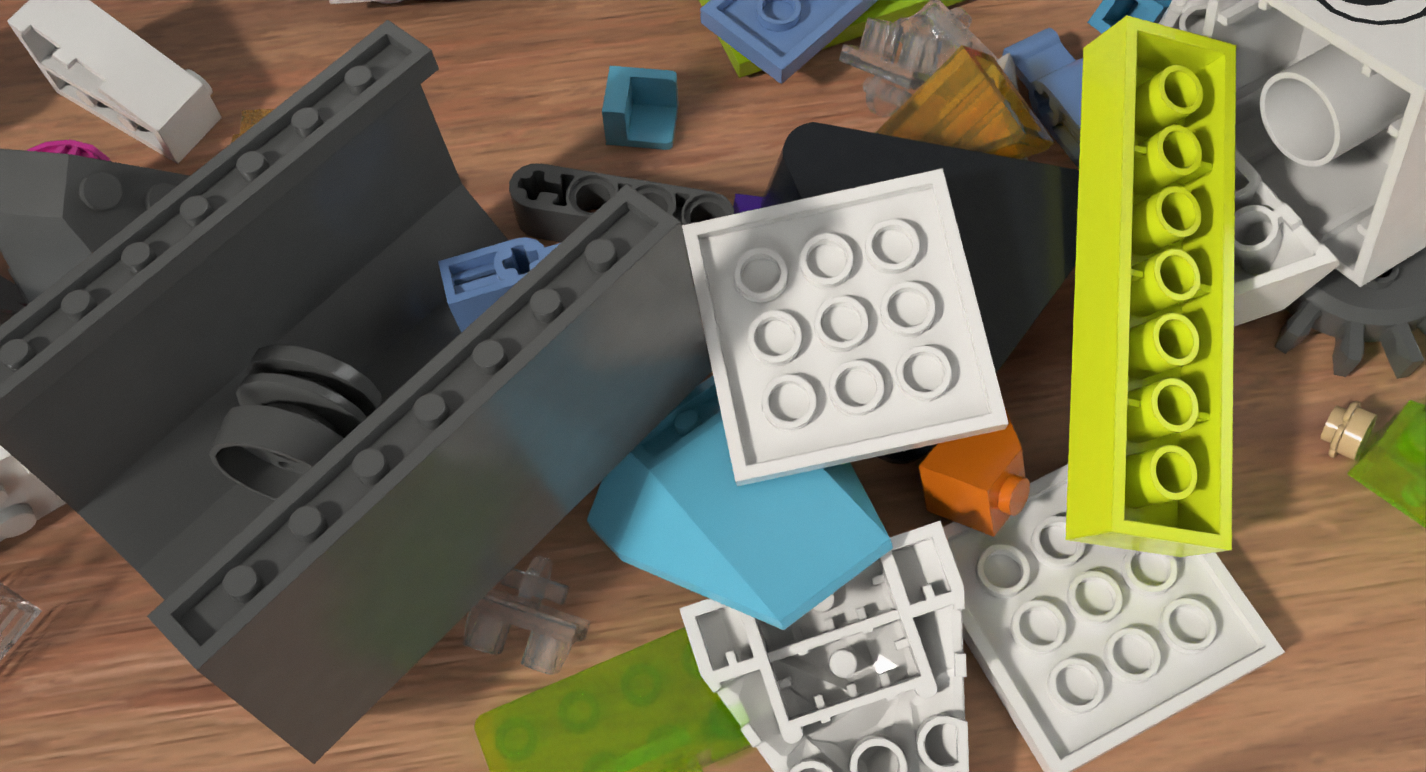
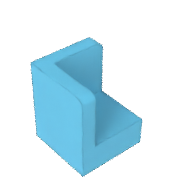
M621 66L609 67L602 107L606 145L669 150L673 147L679 106L676 72Z

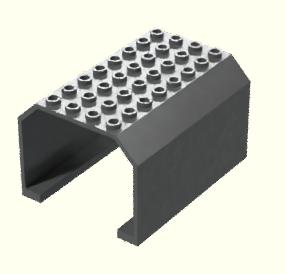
M386 20L0 326V445L74 509L164 599L147 617L190 664L313 764L712 372L681 222L627 184L463 332L460 331L447 303L438 261L508 241V239L461 183L422 89L421 83L439 70L432 50L389 20ZM274 344L299 346L340 360L369 378L381 392L382 396L381 406L276 500L250 491L229 479L213 465L209 456L211 446L226 414L232 407L240 406L236 391L240 383L247 376L246 369L251 358L258 348Z

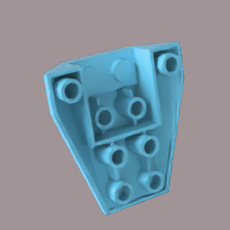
M713 376L699 384L601 481L587 518L591 529L621 561L782 630H785L893 549L891 539L850 462L737 486Z

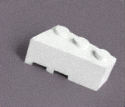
M29 0L7 20L58 94L177 164L222 118L210 97L213 93L212 88L199 74L190 69L184 70L90 0Z

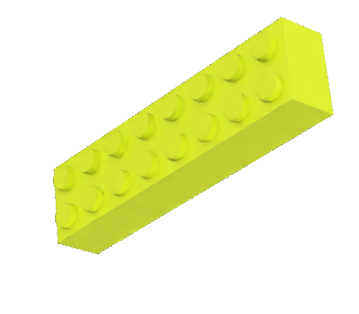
M1128 15L1083 48L1065 540L1175 557L1232 550L1236 45Z

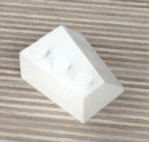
M1235 148L1234 326L1284 310L1338 267L1340 263L1324 243L1321 244L1303 225L1301 218L1287 203H1283L1261 179L1256 169Z

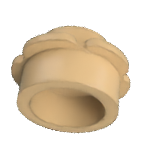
M1359 401L1352 402L1347 409L1336 405L1323 428L1320 438L1331 443L1328 452L1329 456L1335 458L1339 453L1350 459L1357 460L1372 433L1377 420V414L1362 409L1361 402Z

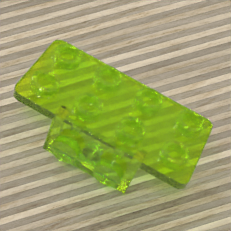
M685 627L485 712L476 719L474 726L490 772H703L702 768L752 746L741 732L740 728L742 727L716 692H712L701 677Z

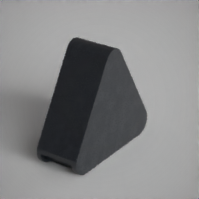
M817 122L806 123L795 128L785 140L762 198L761 208L943 168L995 372L997 373L1075 267L1079 170ZM935 444L877 457L893 464H907L923 457Z

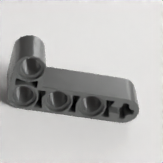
M529 164L523 166L513 174L509 182V192L520 229L528 236L555 242L564 241L593 214L587 211L599 209L626 184L681 222V227L682 225L734 214L731 202L723 195L712 191L548 164Z

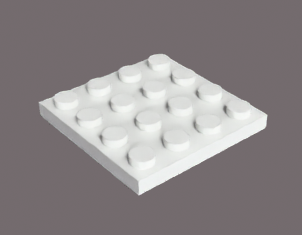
M943 168L682 225L737 486L1004 430L1008 426L1006 410Z
M1068 464L1031 482L1029 496L1022 511L1016 516L1011 515L994 537L957 522H952L943 527L964 585L965 609H962L963 639L1044 772H1073L1285 653L1216 553L1175 557L1065 540Z

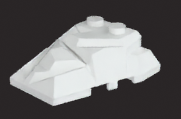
M941 521L890 537L893 549L785 630L712 599H706L679 608L701 677L712 692L718 694L742 727L740 730L753 748L756 747L774 772H969L968 722L965 721L964 677H967L966 653H963L962 609H965L964 585Z

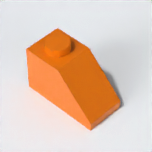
M1007 410L1006 414L1009 424L1006 429L938 443L922 461L919 469L927 511L993 537L1011 515L1016 516L1022 511L1029 496L1030 483L1025 478L1022 447Z

